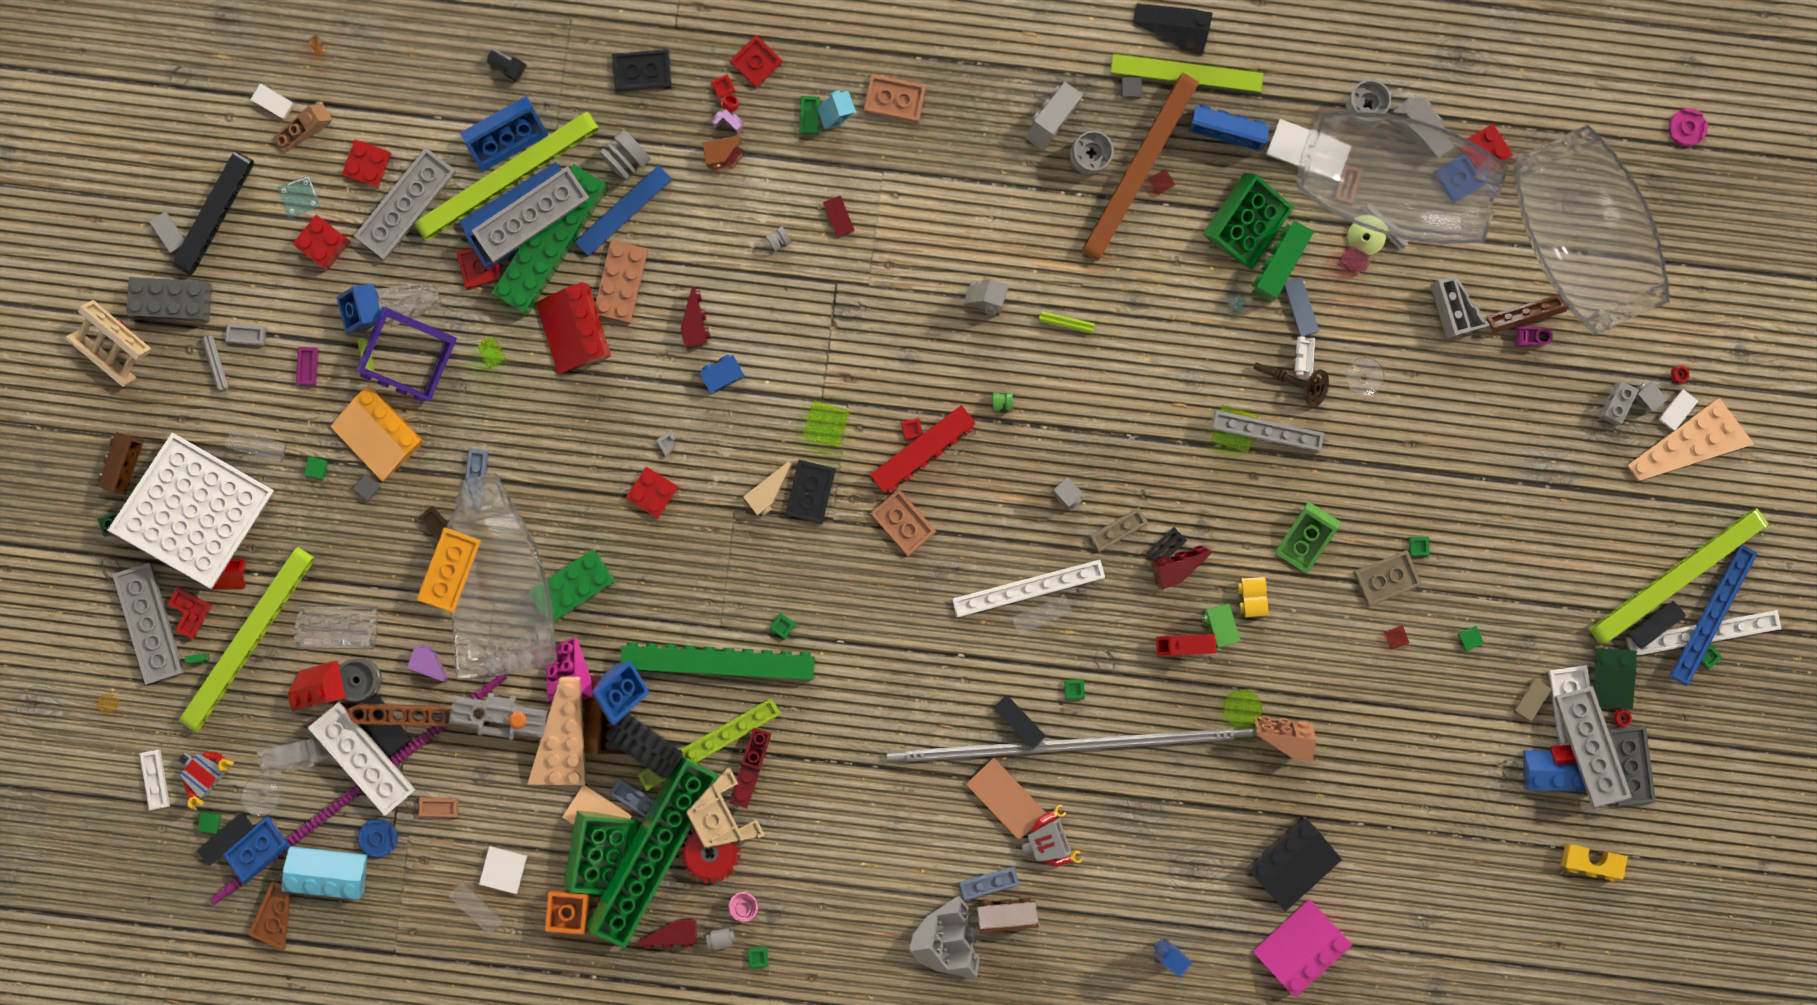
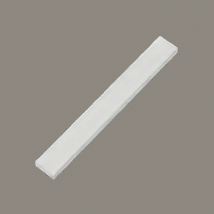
M1096 560L952 599L956 616L961 617L1104 579L1105 575L1101 560Z
M1778 610L1725 619L1721 622L1711 642L1780 630ZM1696 625L1667 630L1642 650L1630 637L1625 638L1627 650L1637 651V655L1685 647Z

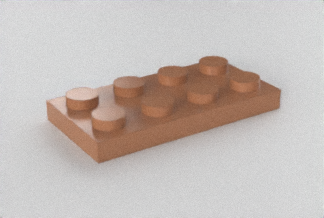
M611 240L595 304L599 316L627 323L632 322L649 251L647 248Z

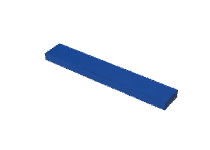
M557 162L551 164L462 219L459 223L466 234L470 233L480 224L560 172L561 168Z
M658 165L575 243L589 257L671 182L672 178Z

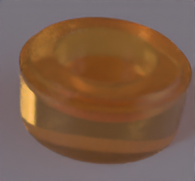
M317 35L309 38V42L316 54L321 55L326 52L322 41Z

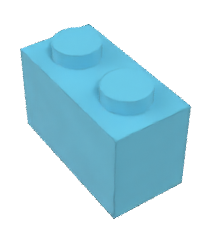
M837 90L830 93V97L824 99L823 103L817 108L824 129L841 126L856 113L849 91L841 92Z

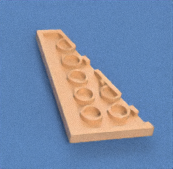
M1718 398L1626 466L1636 480L1640 481L1738 450L1754 443L1722 400Z
M561 677L545 725L544 735L541 738L527 783L530 785H585L586 783L580 677Z

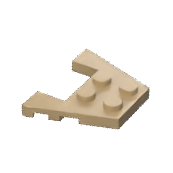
M730 768L726 769L686 812L704 847L764 836L756 819L738 829L721 793L738 784Z

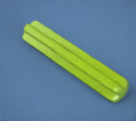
M1043 311L1039 315V322L1089 334L1094 332V323Z

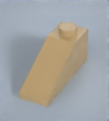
M789 461L744 496V499L758 516L760 514L765 516L772 510L771 506L774 504L792 465Z

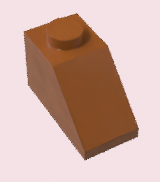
M740 135L702 142L707 167L712 170H718L723 168V165H727L742 143Z

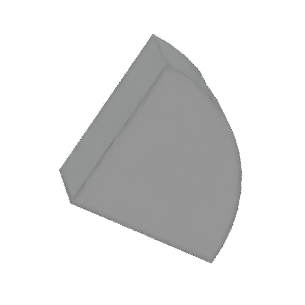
M673 431L655 440L665 457L673 451L675 446Z

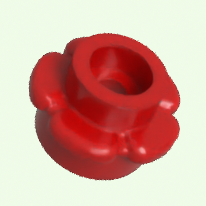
M726 95L720 101V105L728 112L737 111L738 99L734 95Z
M1679 365L1671 370V379L1675 383L1684 384L1690 377V372L1685 366Z
M1618 709L1615 711V716H1613L1614 724L1620 728H1625L1631 724L1632 716L1628 710Z

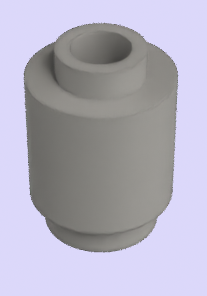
M729 927L711 931L710 934L706 935L709 950L714 949L716 951L733 947V942H736L735 933L730 931Z

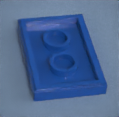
M266 816L228 849L223 856L241 882L247 884L285 851L290 844L272 819Z

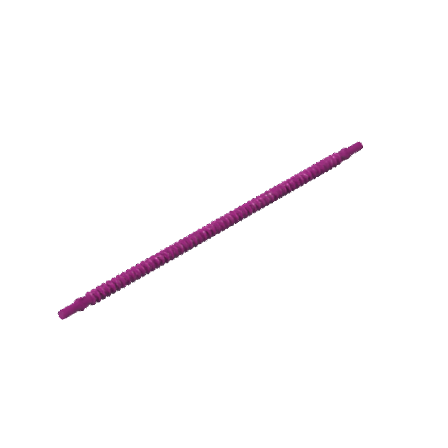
M501 673L490 683L484 684L481 690L475 691L476 694H471V699L484 700L483 697L492 693L494 688L507 679L506 675ZM431 726V729L427 728V732H422V736L418 735V739H413V743L409 742V746H404V750L400 749V753L396 752V756H391L390 761L394 765L399 766V762H403L404 758L408 759V755H412L413 751L417 752V748H421L422 744L426 745V741L429 742L431 737L435 738V734L439 735V731H444L443 728H448V726ZM355 784L354 788H350L351 791L347 790L346 794H342L341 798L338 797L337 801H333L332 805L329 804L328 808H324L323 812L320 811L319 815H315L314 819L311 818L310 822H306L305 826L302 825L301 829L298 828L296 833L293 832L292 836L289 835L287 842L290 846H295L297 841L300 842L301 838L304 839L306 834L309 835L310 831L313 832L314 828H318L319 824L322 825L323 821L328 820V817L331 818L332 814L337 813V810L340 811L341 807L346 806V803L350 804V800H354L355 796L359 797V793H363V790ZM234 877L233 882L226 884L224 889L210 899L211 903L216 905L227 895L233 894L238 887L243 886L241 880Z

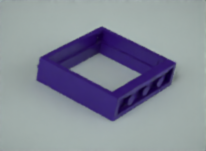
M382 307L355 371L360 372V377L369 381L371 378L379 380L377 384L386 388L389 385L396 387L395 391L406 395L407 392L414 395L413 399L424 402V400L431 401L457 337L389 308ZM387 317L444 341L423 392L365 368Z

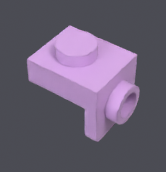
M726 109L723 112L719 111L713 117L714 121L712 124L716 129L723 122H726L737 134L743 130L742 120L736 114L731 115Z

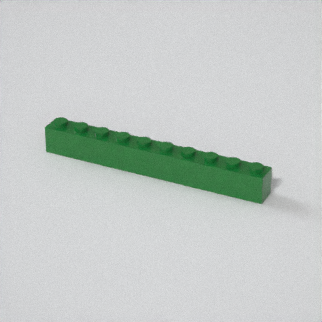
M627 642L626 646H621L620 663L630 660L636 670L814 680L815 656H811V652H800V656L792 655V651H780V654H773V650H761V653H753L754 649H742V652H734V648L724 647L723 651H715V647L704 646L703 650H696V646L684 645V649H676L677 645L665 644V648H657V644L646 643V647H638V643Z

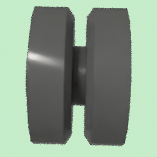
M351 659L339 666L346 700H368L380 690L382 684L381 671L372 661L367 659Z

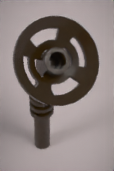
M1257 362L1253 366L1254 370L1270 375L1273 379L1277 378V381L1281 380L1282 383L1285 381L1304 388L1306 403L1311 407L1320 405L1328 392L1329 376L1325 370H1316L1309 380L1305 381L1288 375L1286 371L1283 373V370L1279 371L1278 368L1275 370Z

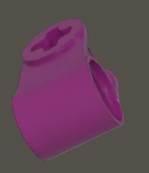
M1515 327V347H1543L1553 339L1552 331L1545 327ZM1539 333L1546 335L1547 339L1545 342L1539 340Z

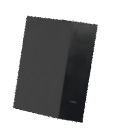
M1302 816L1246 869L1286 912L1342 859L1306 817Z

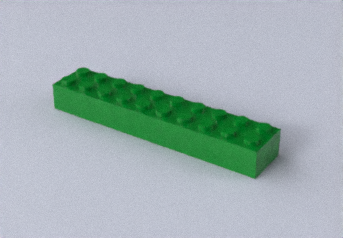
M684 756L680 759L671 774L666 778L586 927L592 934L626 948L692 826L686 812L717 780L718 775L715 772Z

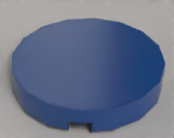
M378 818L366 822L359 831L358 836L360 848L371 857L388 855L394 850L398 840V834L394 825L385 819Z

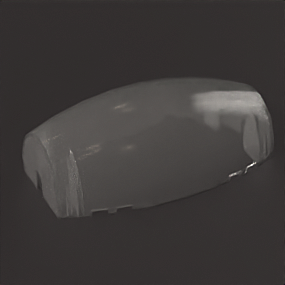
M1331 112L1319 114L1311 127L1300 159L1296 183L1297 189L1332 213L1362 227L1412 241L1440 244H1470L1485 242L1495 211L1491 209L1495 198L1499 199L1509 167L1477 144L1446 129L1422 121L1374 112Z

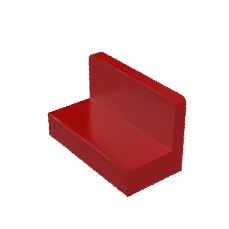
M231 559L212 589L245 588L246 582L243 575L246 567L245 559Z

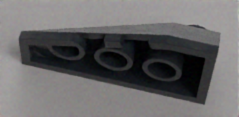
M1136 3L1133 23L1151 33H1155L1168 43L1171 42L1184 52L1203 55L1213 13L1190 8Z

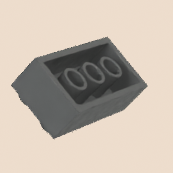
M129 277L126 315L137 319L209 322L212 284L206 281Z

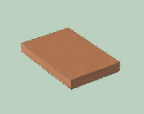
M871 74L863 112L919 123L926 85Z
M897 489L870 513L907 557L937 532L900 489Z

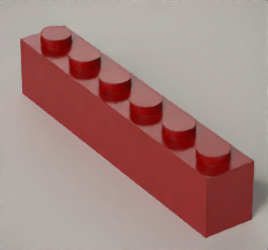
M962 405L871 473L870 476L884 494L886 492L891 494L898 488L897 484L902 480L907 482L914 476L912 472L916 469L921 471L929 465L928 460L932 457L937 459L944 453L943 449L949 445L951 448L958 443V437L962 434L965 436L970 434L974 430L975 421Z

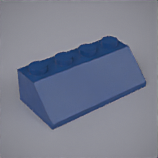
M527 96L460 132L482 172L549 135Z
M1199 105L1194 108L1188 132L1260 152L1267 144L1269 126L1265 125V122L1261 120L1250 121L1242 115H1236L1235 117L1228 115L1229 112L1224 110H1210V107L1206 105Z
M1523 750V789L1586 791L1577 763L1555 765L1550 751Z

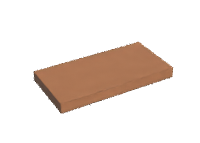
M994 757L966 783L1018 840L1022 839L1032 829L1039 817L1046 814Z

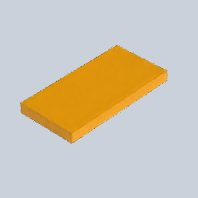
M444 527L416 600L454 613L481 540Z

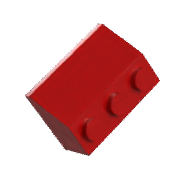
M337 660L298 672L288 691L289 704L292 711L307 709L345 698Z

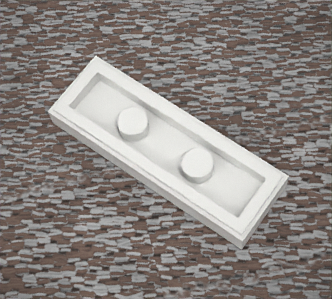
M161 750L139 753L149 810L170 807Z

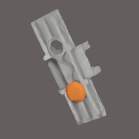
M489 693L487 701L454 696L449 723L479 728L478 735L481 736L482 734L507 737L509 740H513L514 733L543 738L548 710L516 706V697L510 696L509 699L495 697V693ZM477 708L482 709L485 713L481 719H476L473 715L474 710ZM484 722L509 724L511 727L510 730L486 727Z

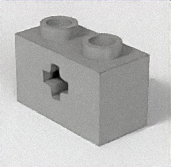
M1623 381L1616 383L1599 418L1614 426L1622 424L1639 389Z
M1068 477L1051 492L1066 509L1069 507L1073 509L1082 501L1080 497L1083 493Z

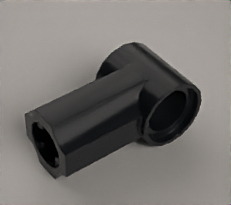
M495 48L487 56V64L500 70L505 76L515 82L519 81L527 67L521 60L515 57L511 58Z

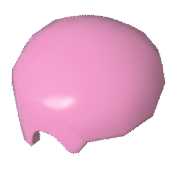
M748 892L736 893L728 905L730 915L739 922L752 920L758 910L755 897Z

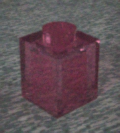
M1349 245L1345 248L1337 265L1358 275L1361 271H1366L1370 263L1367 261L1370 255Z

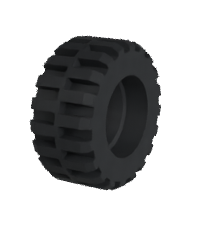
M629 713L616 722L607 734V740L663 779L671 774L683 757V751Z

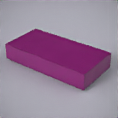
M298 347L296 385L317 386L319 348Z

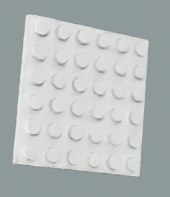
M171 433L108 531L212 590L273 495L274 490L178 435Z

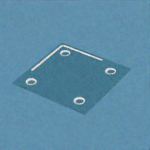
M310 175L277 187L288 218L321 207Z

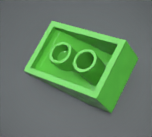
M1308 501L1275 551V554L1307 574L1338 530L1341 522Z

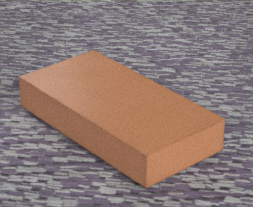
M419 797L418 817L458 818L459 798Z

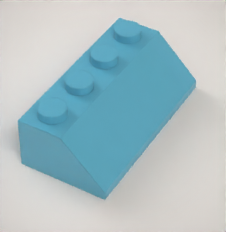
M290 846L283 870L282 891L359 900L365 892L367 855Z

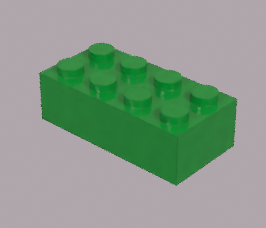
M1295 220L1291 224L1287 223L1279 235L1282 239L1278 240L1270 251L1272 256H1269L1261 267L1262 274L1259 273L1251 285L1254 287L1252 290L1253 294L1270 303L1277 299L1312 237L1313 230Z
M592 549L528 593L548 623L554 624L616 583V580L597 551Z

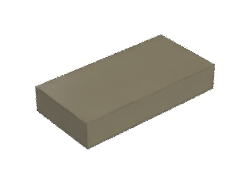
M1534 678L1514 711L1527 720L1532 721L1552 688Z

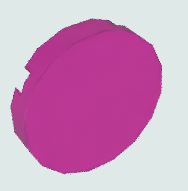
M1685 108L1671 117L1668 131L1675 143L1690 147L1698 144L1705 138L1708 132V123L1700 111L1693 108Z

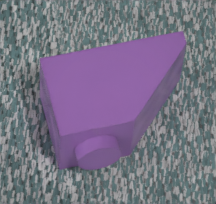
M421 644V647H414L407 668L441 681H447V674L437 653L432 651V647Z

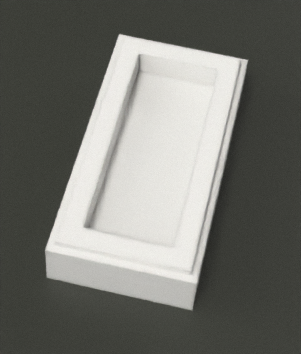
M261 83L250 99L284 120L294 105L293 102Z
M1682 389L1658 420L1672 431H1675L1698 400Z

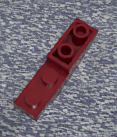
M753 727L736 779L738 784L734 786L729 800L730 804L748 809L772 733Z

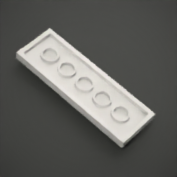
M340 702L308 727L384 816L416 790L363 728L350 720L349 712Z

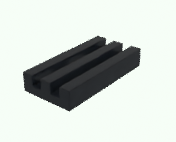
M1173 527L1146 554L1154 562H1157V558L1179 538L1181 541L1164 556L1169 558L1187 540ZM1172 533L1176 535L1155 555L1152 554Z

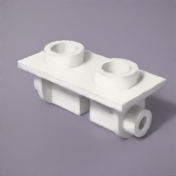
M1298 337V340L1295 342L1297 343V357L1294 371L1297 377L1311 376L1314 367L1315 338Z

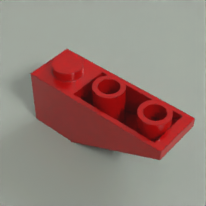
M1215 634L1156 636L1157 656L1216 654Z

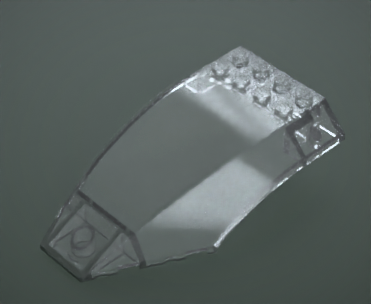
M493 473L462 480L459 488L460 492L455 501L457 505L453 516H450L447 528L479 539L481 542L454 613L450 612L454 638L456 679H483L551 666L556 662L553 612L546 575L535 542L497 474Z

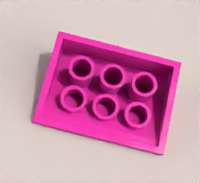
M1308 899L1253 950V953L1291 995L1296 998L1347 951L1352 944L1317 906Z

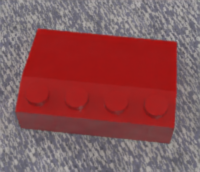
M581 282L569 286L536 302L558 375L612 357L589 284Z

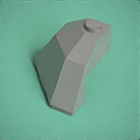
M960 896L954 898L924 919L912 936L909 950L919 963L935 971L977 978L980 961L978 954L973 949L972 943L975 942L973 927L968 925L969 907Z

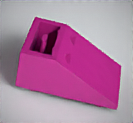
M574 637L547 648V702L553 703L561 677H580L581 700L591 698L592 679L577 638Z

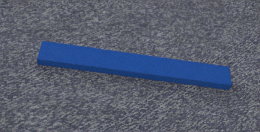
M1743 544L1737 547L1669 675L1670 678L1684 686L1689 685L1758 554L1757 552Z

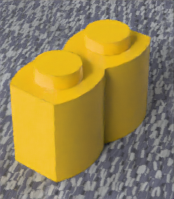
M1265 577L1241 579V583L1237 584L1238 594L1242 595V602H1239L1240 614H1243L1244 618L1268 616Z

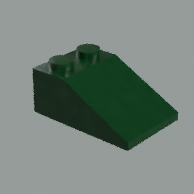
M1596 648L1594 691L1600 707L1633 709L1637 651Z

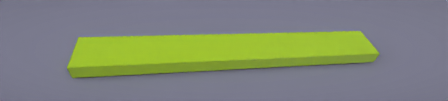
M1113 54L1110 74L1169 82H1176L1181 73L1184 72L1199 81L1198 85L1254 93H1261L1264 74Z
M770 698L682 748L683 756L697 763L753 730V727L758 728L781 715L773 699ZM650 769L637 774L646 791L666 780V778H661Z

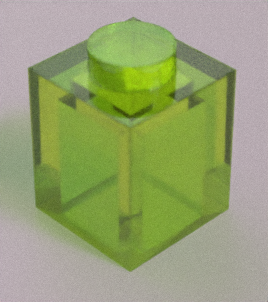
M486 338L480 342L481 345L477 346L488 368L492 369L507 361L498 340L495 338Z

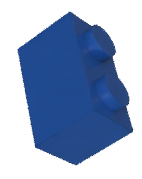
M727 354L719 359V363L715 365L710 363L702 368L703 371L700 372V375L711 395L745 378L734 355L729 356Z

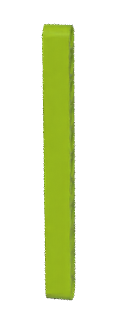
M589 112L581 114L414 223L415 227L425 241L432 239L599 130L598 125Z
M1758 508L1749 511L1589 629L1600 645L1609 642L1764 529L1769 523Z
M299 547L292 552L179 720L180 723L195 733L201 729L315 560L313 556Z

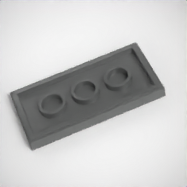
M1646 725L1608 729L1632 797L1616 802V807L1656 803Z

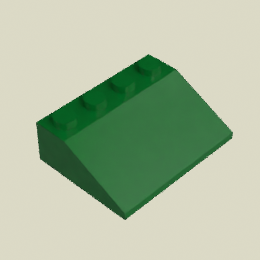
M1244 172L1202 235L1215 246L1252 270L1294 207L1257 174Z
M576 811L563 887L573 893L603 895L637 833L639 821L597 812Z

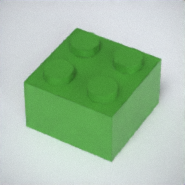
M1230 604L1202 611L1201 620L1203 626H1207L1208 634H1215L1216 648L1240 641Z

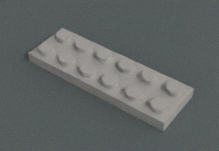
M425 147L354 237L382 259L386 260L413 227L414 223L422 216L455 175L456 171Z
M567 166L480 224L472 232L492 262L496 263L590 198Z
M146 563L112 574L145 685L184 673L152 563Z
M1593 686L1555 696L1554 698L1592 808L1632 798Z

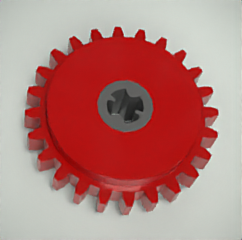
M692 827V834L687 833L686 837L688 839L683 841L685 847H680L679 849L684 851V854H681L679 858H684L685 860L681 863V865H687L685 872L691 871V878L695 875L698 876V882L703 878L705 884H707L709 879H711L712 884H715L717 878L722 882L723 875L729 878L728 872L734 873L735 871L733 865H739L735 860L741 858V855L737 854L741 847H736L739 841L704 847L697 832ZM706 848H708L709 850L713 848V854L715 856L712 857L711 855L710 857H708L706 855L708 853L706 851Z

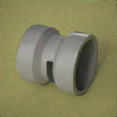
M782 226L777 228L775 233L766 235L775 252L780 250L781 246L792 242Z

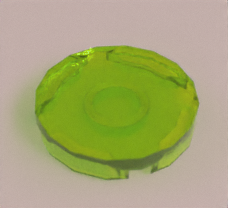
M1244 689L1235 690L1224 701V716L1229 723L1236 727L1245 728L1254 725V717H1261V701L1252 691Z

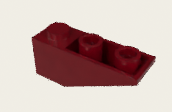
M695 286L691 288L680 328L686 349L708 345V339H711L709 328H705L703 322L707 320L705 310L701 309L699 302H703L700 290L697 291Z
M1196 546L1188 552L1180 551L1175 556L1159 558L1157 562L1152 563L1156 585L1165 589L1181 584L1212 554V551L1205 546Z
M697 918L676 919L637 942V945H642L643 949L654 948V945H662V948H673V944H681L683 948L693 947V944L697 943Z

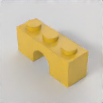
M1565 843L1561 866L1567 867L1566 871L1577 874L1579 870L1586 871L1585 875L1596 878L1598 874L1605 875L1604 879L1615 882L1617 878H1624L1628 856L1603 851L1601 860L1596 864H1592L1588 858L1590 848Z

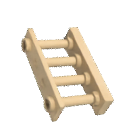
M94 300L80 306L78 312L85 317V320L80 330L67 335L65 339L122 387L134 382L136 377L130 373V370L135 360L137 361L148 355L151 348ZM91 324L100 330L94 342L86 336ZM106 336L114 341L109 354L101 348ZM121 348L129 354L124 366L115 360Z

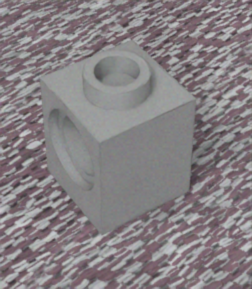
M1644 382L1637 387L1639 391L1635 400L1646 413L1653 412L1667 400L1653 382L1647 384Z

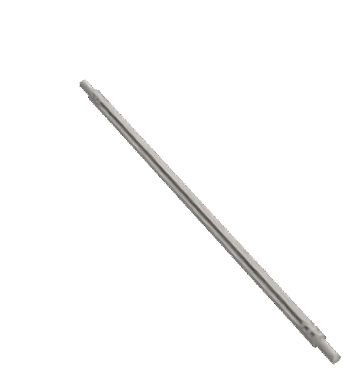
M1233 728L1042 741L1034 750L1027 743L906 750L903 753H888L887 761L907 760V762L1224 741L1240 737H1253V730H1233Z

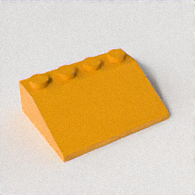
M369 385L351 401L330 426L382 482L425 443L384 398Z

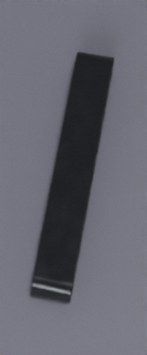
M237 151L231 155L173 260L174 267L189 275L196 271L254 165L253 159Z

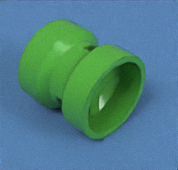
M994 392L993 411H1000L1001 409L1013 411L1012 392H1006L1005 394Z

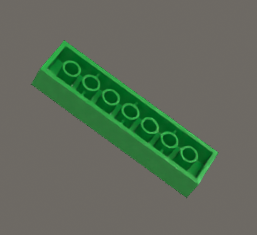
M575 164L572 165L570 170L590 199L522 244L492 291V294L527 316L609 189L606 183Z

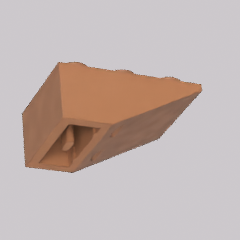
M1266 716L1254 717L1259 737L1293 759L1313 761L1316 737L1312 724L1306 721L1291 722L1283 718L1274 720Z

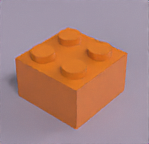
M563 890L549 891L545 931L585 934L587 932L586 925L588 923L590 894L573 893Z

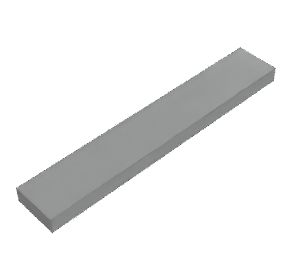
M1218 410L1213 412L1210 428L1216 431L1321 452L1324 433Z

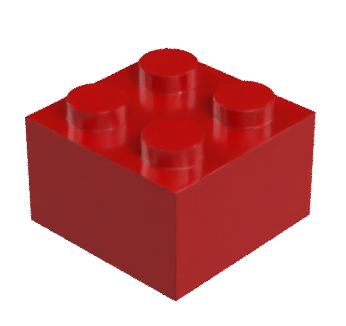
M316 214L293 242V245L328 271L351 241Z

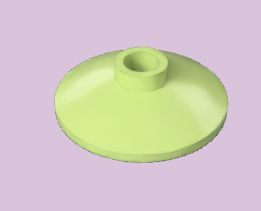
M1365 217L1356 220L1350 226L1347 239L1349 246L1354 252L1369 256L1382 249L1386 240V232L1378 220ZM1369 233L1370 239L1364 240L1363 234Z

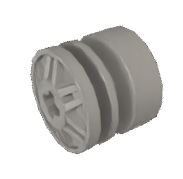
M1377 80L1360 82L1353 89L1346 103V114L1349 120L1354 125L1362 128H1370L1377 125L1383 119L1391 104V94L1388 88Z
M623 129L614 137L619 146L615 148L608 143L607 147L611 150V153L609 154L604 148L600 150V153L606 164L617 175L628 181L631 177L626 170L628 169L631 173L636 174L632 164L636 163L638 166L643 167L651 158L633 137Z
M1096 130L1087 131L1080 135L1072 145L1070 161L1073 167L1082 174H1097L1112 160L1114 153L1113 144L1110 138L1103 132ZM1089 150H1091V154H1094L1092 158H1089V155L1086 154Z

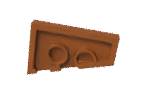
M277 881L271 882L248 935L276 948L285 950L291 892L282 891L281 883Z

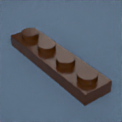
M1558 294L1486 316L1493 333H1497L1567 312V306Z

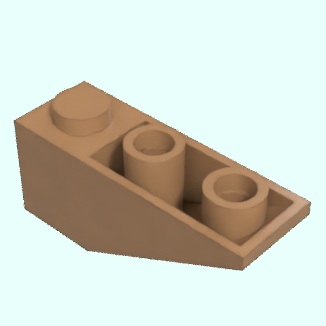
M323 104L309 105L277 133L273 139L283 154L320 132L333 119Z

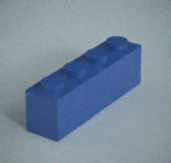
M1166 938L1163 941L1159 940L1154 946L1155 951L1153 953L1179 978L1192 964L1189 958Z

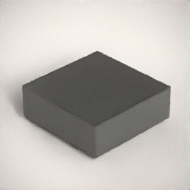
M1141 77L1122 78V98H1141Z
M365 474L353 489L367 501H370L381 486L369 475Z

